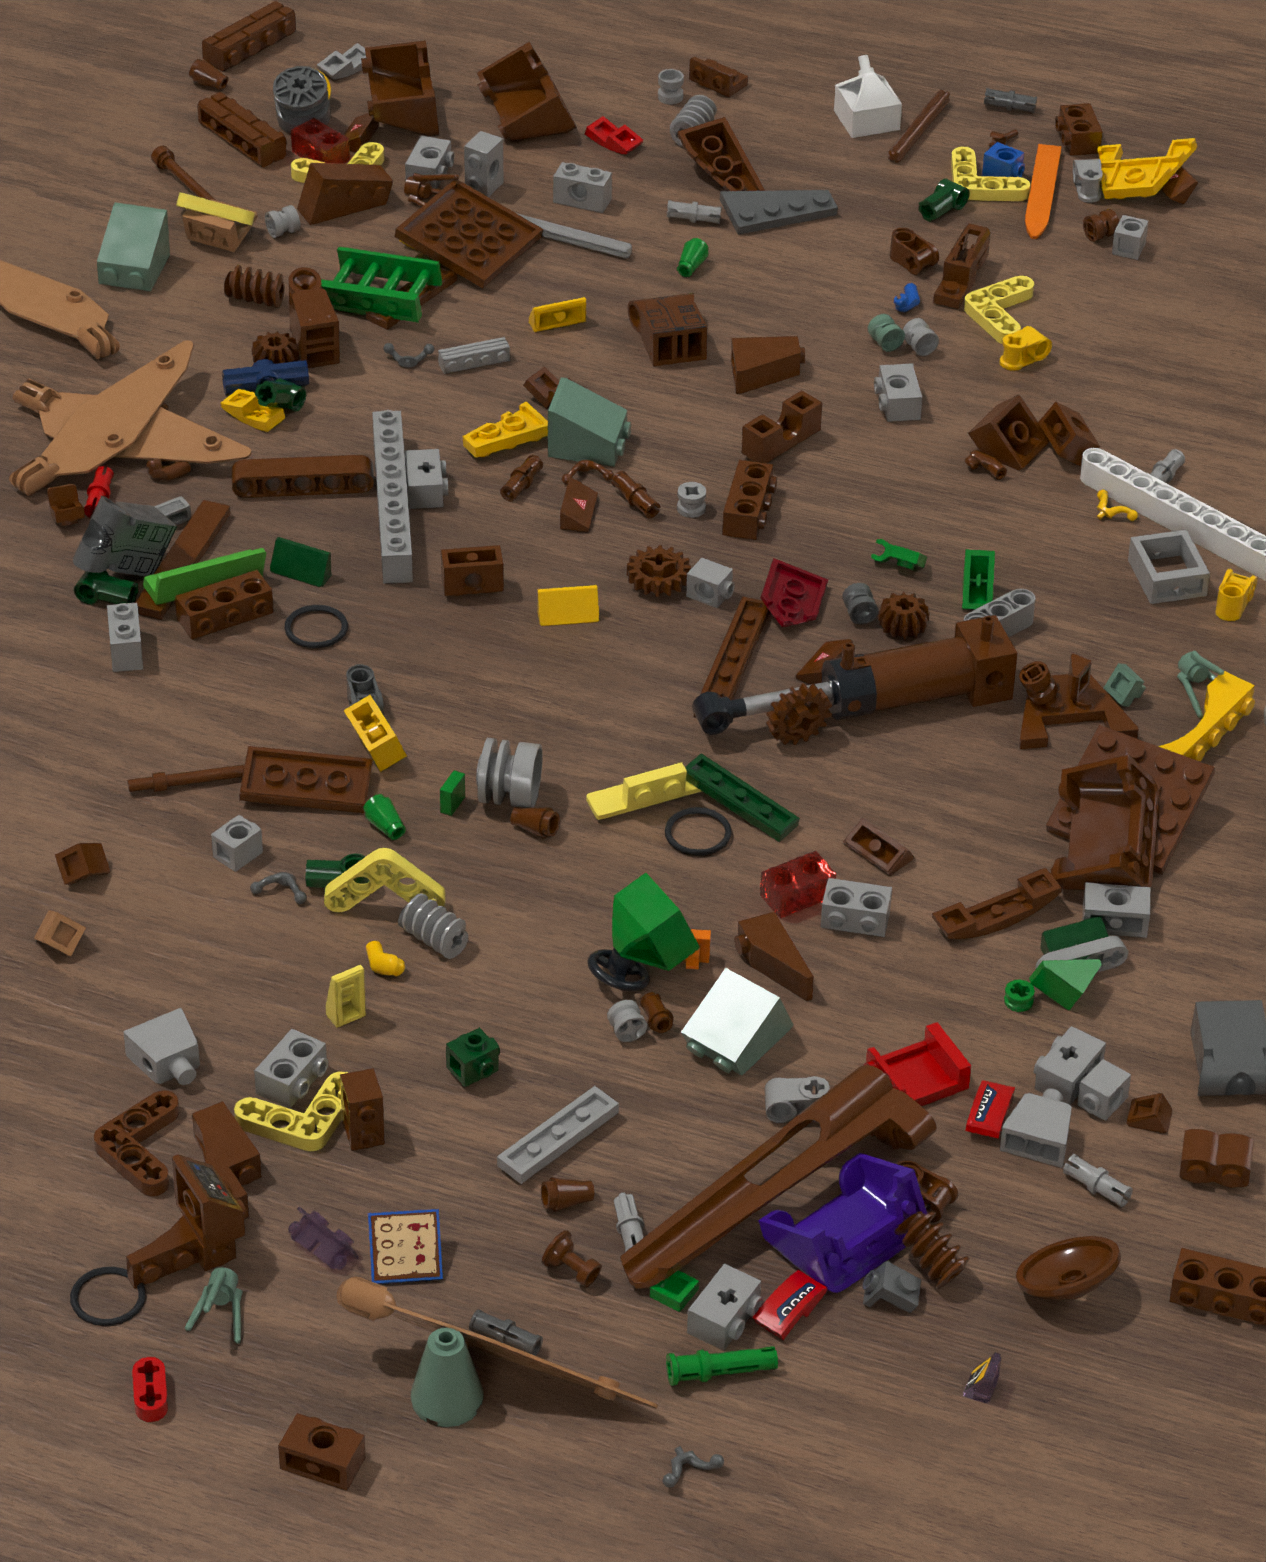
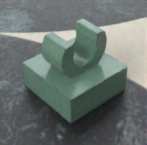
M1118 663L1104 689L1120 705L1129 707L1134 698L1142 696L1146 687L1143 685L1144 681L1129 666Z

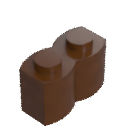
M1204 1129L1185 1130L1179 1177L1193 1183L1216 1182L1229 1188L1249 1186L1254 1139L1235 1133L1219 1135Z

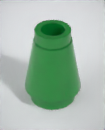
M692 238L684 244L677 271L681 276L690 277L708 258L709 247L706 242L699 238Z
M377 794L365 803L363 811L365 812V818L391 840H397L404 835L406 827L403 825L389 797Z

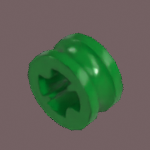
M1021 979L1010 981L1005 987L1004 1003L1007 1008L1016 1012L1029 1010L1034 1003V986L1028 981Z

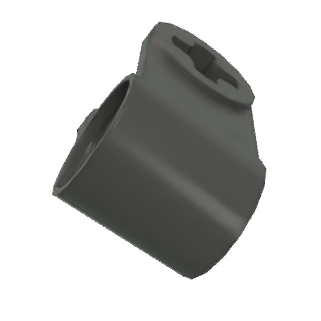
M363 664L351 666L346 672L349 707L371 695L384 715L382 694L378 689L372 668Z

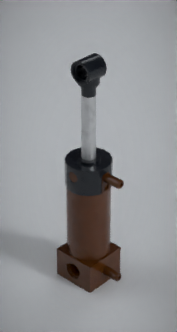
M985 616L956 622L955 636L953 638L874 653L855 654V645L847 642L843 644L842 657L824 661L822 665V683L815 685L818 689L822 688L828 696V700L832 704L829 711L835 720L873 714L876 711L966 694L971 705L976 707L1013 699L1018 653L997 616ZM790 689L730 700L727 696L721 697L715 692H705L696 697L692 708L702 730L706 734L716 735L725 731L733 723V718L773 711L774 708L771 706V703L779 702L781 700L779 694L783 693L786 695Z

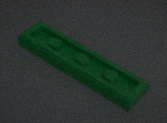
M702 753L685 766L687 771L686 781L778 842L782 841L799 825V817Z

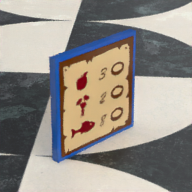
M439 1209L368 1213L372 1282L385 1284L443 1280Z

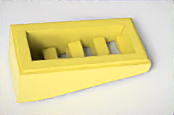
M361 965L331 977L326 1002V1015L336 1028L366 1016L364 968Z

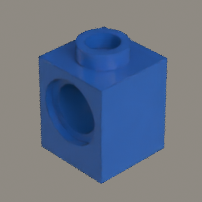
M997 142L984 153L982 176L1021 177L1025 170V164L1023 163L1024 152Z

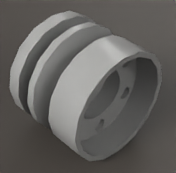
M487 738L477 765L478 801L488 804L493 793L494 804L501 805L506 792H510L512 807L534 808L538 798L542 774V745L519 742L515 754L511 755L510 742L508 740H502L498 750L497 739Z

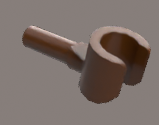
M1015 129L1005 134L992 131L990 137L993 138L988 146L992 147L997 142L1005 145L1006 141L1018 135V131Z

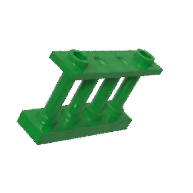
M338 247L337 249L340 270L334 280L321 279L322 288L326 290L334 310L366 314V312L370 311L385 317L389 315L393 316L394 319L419 322L422 317L419 295L425 285L440 287L442 285L439 261L346 247ZM351 273L364 275L358 285L345 283ZM375 277L389 279L383 288L370 287ZM400 281L414 283L409 292L395 290Z

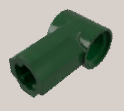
M944 178L938 183L933 194L919 202L918 211L922 214L924 220L931 222L952 208L961 210L969 199V189Z
M279 378L276 381H265L263 384L257 385L255 395L257 396L258 404L262 406L288 408L296 412L303 407L307 392L305 388Z
M85 571L74 586L73 591L77 599L86 604H94L98 599L114 604H128L136 602L138 583L112 577L107 571L96 573Z
M355 853L346 855L341 861L307 860L306 887L326 888L331 881L366 856ZM365 877L353 879L359 884H366L370 881Z

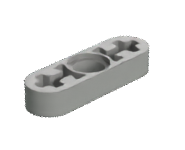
M1108 936L1049 952L1037 961L1035 968L1043 960H1080L1088 956L1087 959H1100L1102 965L1097 972L1120 966L1127 959L1129 952L1118 936Z

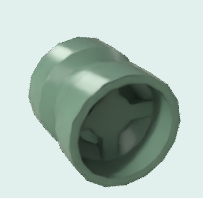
M887 314L877 315L868 325L869 335L886 352L899 348L905 339L904 331Z

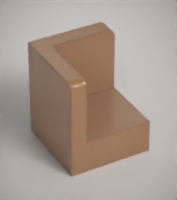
M48 910L34 939L71 957L86 927L58 912Z

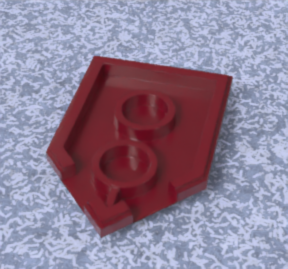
M773 558L760 598L782 628L813 621L818 616L828 579Z

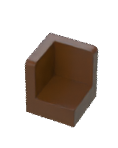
M79 843L55 854L64 885H72L91 875H106L110 873L102 843Z

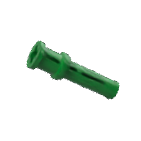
M775 1346L711 1354L702 1349L697 1350L696 1354L675 1356L674 1353H667L666 1371L670 1386L678 1385L679 1381L699 1379L700 1382H707L712 1376L759 1370H776L778 1368V1356Z

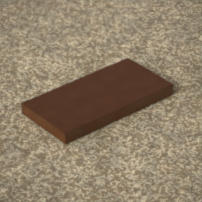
M248 746L239 800L365 813L363 807L368 798L373 759Z

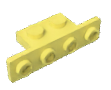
M681 762L624 778L621 785L588 793L586 801L596 819L601 820L698 793L701 790L686 781L687 771Z

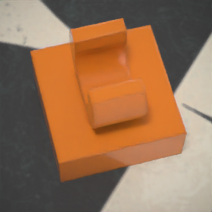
M691 929L700 948L683 961H686V969L699 970V962L709 963L711 930Z

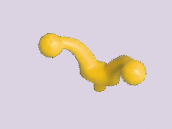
M1104 489L1098 491L1097 497L1100 502L1097 509L1100 513L1097 517L1100 520L1104 516L1111 519L1118 513H1127V518L1130 521H1135L1138 518L1136 510H1131L1125 506L1107 508L1108 492Z

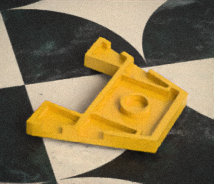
M1195 138L1172 140L1167 155L1161 157L1120 160L1123 154L1121 144L1098 146L1103 173L1101 180L1102 191L1105 199L1156 195L1197 149Z

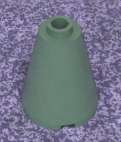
M440 1328L432 1332L427 1340L412 1385L411 1402L413 1410L420 1419L426 1422L427 1418L436 1421L438 1426L441 1427L459 1426L472 1420L477 1414V1409L484 1400L483 1387L463 1335L452 1328Z

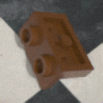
M697 57L690 59L689 80L730 98L748 85L747 75L726 67L715 60L706 59L703 61Z

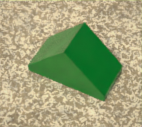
M965 549L962 609L975 610L993 601L995 551Z
M1100 959L1043 960L1029 977V980L1033 986L1069 1011L1084 993L1102 964Z

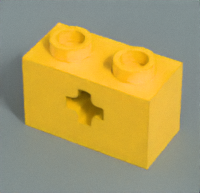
M371 695L344 710L352 727L380 772L407 757L396 734Z

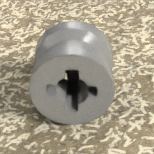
M697 482L681 484L677 492L679 498L677 503L678 513L688 518L703 515L706 510V503L704 501L706 498L705 486Z
M633 1000L619 1001L607 1013V1018L611 1026L614 1027L615 1035L622 1042L635 1041L647 1030V1022L640 1015V1009Z

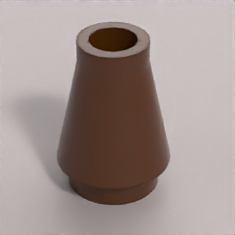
M206 59L195 60L189 71V77L193 79L194 83L214 87L221 91L226 88L229 81L228 76L222 74Z
M515 807L512 810L510 821L512 825L519 826L541 838H547L548 836L553 837L557 833L560 825V816L550 807Z
M551 1177L549 1181H543L541 1184L543 1207L545 1209H552L554 1212L594 1200L595 1191L591 1180L580 1181Z

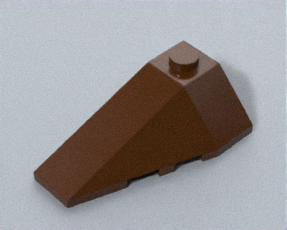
M726 117L678 131L677 135L687 154L726 191H765Z

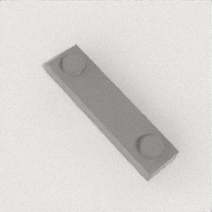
M596 1086L592 1087L498 1155L497 1166L522 1184L618 1114L619 1103Z

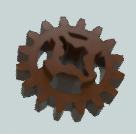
M659 545L653 550L650 546H647L646 552L637 550L636 556L629 557V563H627L628 583L634 584L635 590L643 588L645 595L653 592L656 597H659L660 593L665 592L668 596H671V590L681 592L682 586H687V573L691 570L689 558H683L682 551L674 553L673 547L665 550L662 545Z
M802 683L799 690H795L792 686L788 694L780 693L781 700L779 702H772L771 706L774 710L766 713L769 718L766 725L777 741L781 740L784 745L789 741L793 745H797L801 738L807 742L810 735L817 736L819 734L817 730L819 726L826 727L827 723L824 718L831 717L832 713L829 709L832 707V704L822 688L818 689L815 684L808 688L805 683Z

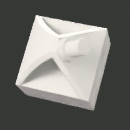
M868 55L859 56L858 60L861 69L858 71L859 76L835 85L834 112L851 138L900 130L902 103L886 79L874 72V68L870 66Z

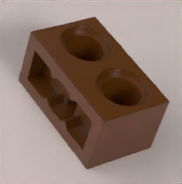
M1091 104L1060 105L1059 116L1055 117V128L1057 132L1060 131L1062 145L1066 146L1069 155L1098 154V146H1101L1103 131Z
M374 1068L340 1074L342 1123L351 1151L384 1145L383 1095Z

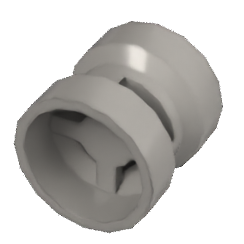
M676 69L661 71L658 75V83L661 86L658 89L659 101L669 105L680 103L683 100V89L681 88L684 83L683 73Z
M292 205L283 207L278 212L272 210L265 213L266 227L273 238L282 236L286 231L293 233L300 230L299 215Z
M912 319L903 328L905 333L904 340L911 345L912 349L919 356L929 355L937 348L939 337L923 319Z

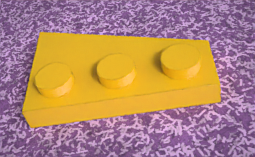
M524 402L519 405V411L514 414L508 411L501 415V421L486 423L464 435L463 446L476 458L487 457L493 452L513 449L519 444L539 441L542 437L548 436V421L528 402Z

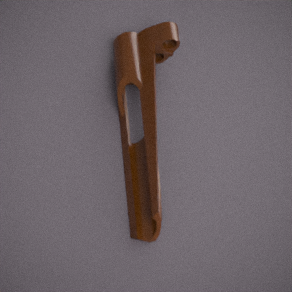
M869 1065L858 1067L792 1119L774 1136L622 1254L620 1258L629 1283L636 1289L649 1288L657 1285L662 1280L664 1281L709 1249L742 1221L871 1134L872 1137L875 1135L878 1140L884 1144L891 1145L893 1149L914 1150L936 1132L935 1120L928 1111L910 1096L893 1088L889 1077L882 1070ZM813 1120L819 1122L821 1131L818 1141L764 1184H753L745 1178L744 1175L809 1123Z

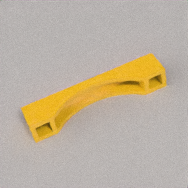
M1224 671L1223 675H1218L1207 685L1204 703L1205 714L1198 725L1185 736L1159 747L1201 761L1211 747L1218 745L1221 737L1227 731H1232L1244 715L1247 716L1251 713L1255 705V699H1253L1255 685Z

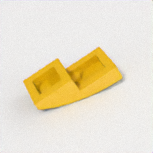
M237 389L220 403L226 412L239 421L265 432H269L285 419L283 408L262 406L258 404L255 393Z

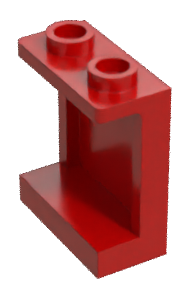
M938 1022L926 1026L925 1039L921 1042L882 1056L875 1047L867 1049L866 1063L864 1065L874 1066L882 1070L889 1077L893 1088L904 1092L921 1106L969 1089L971 1064Z

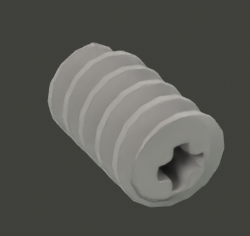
M694 95L691 97L670 125V134L675 143L684 147L677 135L678 131L713 121L717 112L715 103L704 95Z
M420 893L411 899L399 915V927L413 934L415 938L422 940L424 944L431 946L433 950L441 953L445 958L451 959L456 957L467 945L468 933L465 931V920L457 919L456 915L452 912L447 913L444 906H438L436 901L429 900L425 894Z

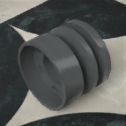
M309 66L288 68L281 72L274 80L273 95L276 104V117L279 126L286 133L294 136L314 135L323 130L330 121L331 111L327 82L324 75L317 69Z

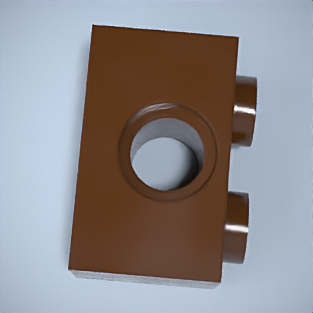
M1056 401L1038 422L1058 456L1080 467L1082 466V457L1085 450L1100 448L1080 413Z
M500 545L442 549L441 578L444 595L460 596L464 594L504 591V563Z
M299 1413L295 1415L278 1445L280 1469L348 1491L366 1458L365 1435L351 1428H342L324 1422L317 1417H308Z

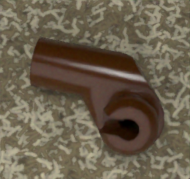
M979 450L969 452L970 455L965 458V463L972 470H976L981 464L998 480L1007 474V469L995 457Z
M159 458L149 460L146 464L149 470L147 473L154 479L173 480L191 472L189 462L179 461L170 466H162V461Z

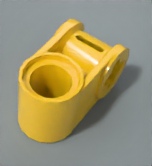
M1026 326L1017 332L1003 337L1002 345L1004 346V352L1000 357L999 363L1006 370H1020L1029 364L1046 358L1052 349V342L1035 328Z
M1227 569L1219 586L1215 610L1216 615L1220 619L1236 621L1241 618L1248 602L1253 598L1257 585V576L1246 577L1234 573L1232 569Z

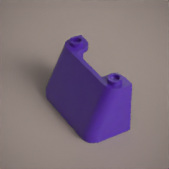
M859 1153L848 1160L840 1170L839 1185L842 1194L795 1225L791 1215L786 1211L774 1210L758 1220L763 1237L803 1273L826 1286L828 1291L841 1292L906 1248L902 1243L906 1234L898 1236L894 1233L895 1229L916 1212L927 1213L914 1169Z

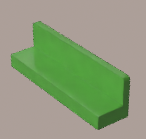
M264 548L252 551L249 549L144 577L143 586L154 603L159 605L174 601L177 595L254 570H258L263 577L266 551Z

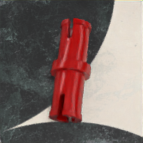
M104 466L98 467L95 471L94 480L87 489L88 499L84 506V513L89 518L91 517L92 510L96 509L101 496L108 499L110 497L111 490L109 487L114 477V472L109 467H107L105 475H102Z

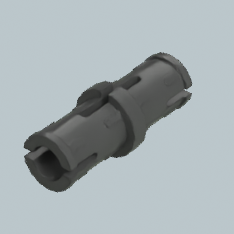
M986 88L984 104L1006 107V110L1009 111L1018 109L1031 113L1035 112L1036 96L1015 94L1013 90L1004 92Z
M478 1309L473 1314L469 1323V1330L534 1356L541 1349L543 1337L517 1327L515 1321L510 1319L503 1321ZM494 1328H498L518 1338L514 1339L512 1337H509L501 1332L494 1330Z

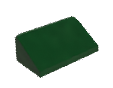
M277 537L271 559L270 572L317 587H323L332 576L331 552Z
M1095 917L1044 931L1041 937L1040 949L1045 955L1049 952L1108 937L1101 917Z

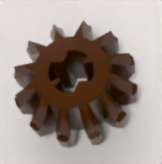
M277 331L271 334L266 332V336H257V340L253 342V347L251 348L254 363L262 359L271 360L274 364L296 362L299 359L296 338L290 337L289 333L280 334Z
M904 592L901 595L891 593L890 598H884L878 614L879 625L883 627V633H891L892 638L897 636L903 637L904 640L908 636L917 638L918 633H925L930 615L928 611L929 606L925 604V599L916 598L915 593L911 595H906Z

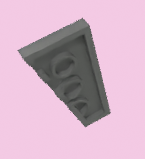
M829 190L720 191V201L738 235L835 216L838 210Z

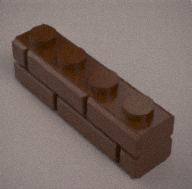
M274 1L202 41L203 60L206 59L215 68L223 72L261 50L274 45L279 40L292 35L296 31L294 10Z
M222 92L212 95L211 98L207 97L198 102V122L264 168L272 164L273 161L277 162L285 158L287 145L285 135L270 127L265 120L262 121L257 118L251 110H246L240 106L235 99H230Z

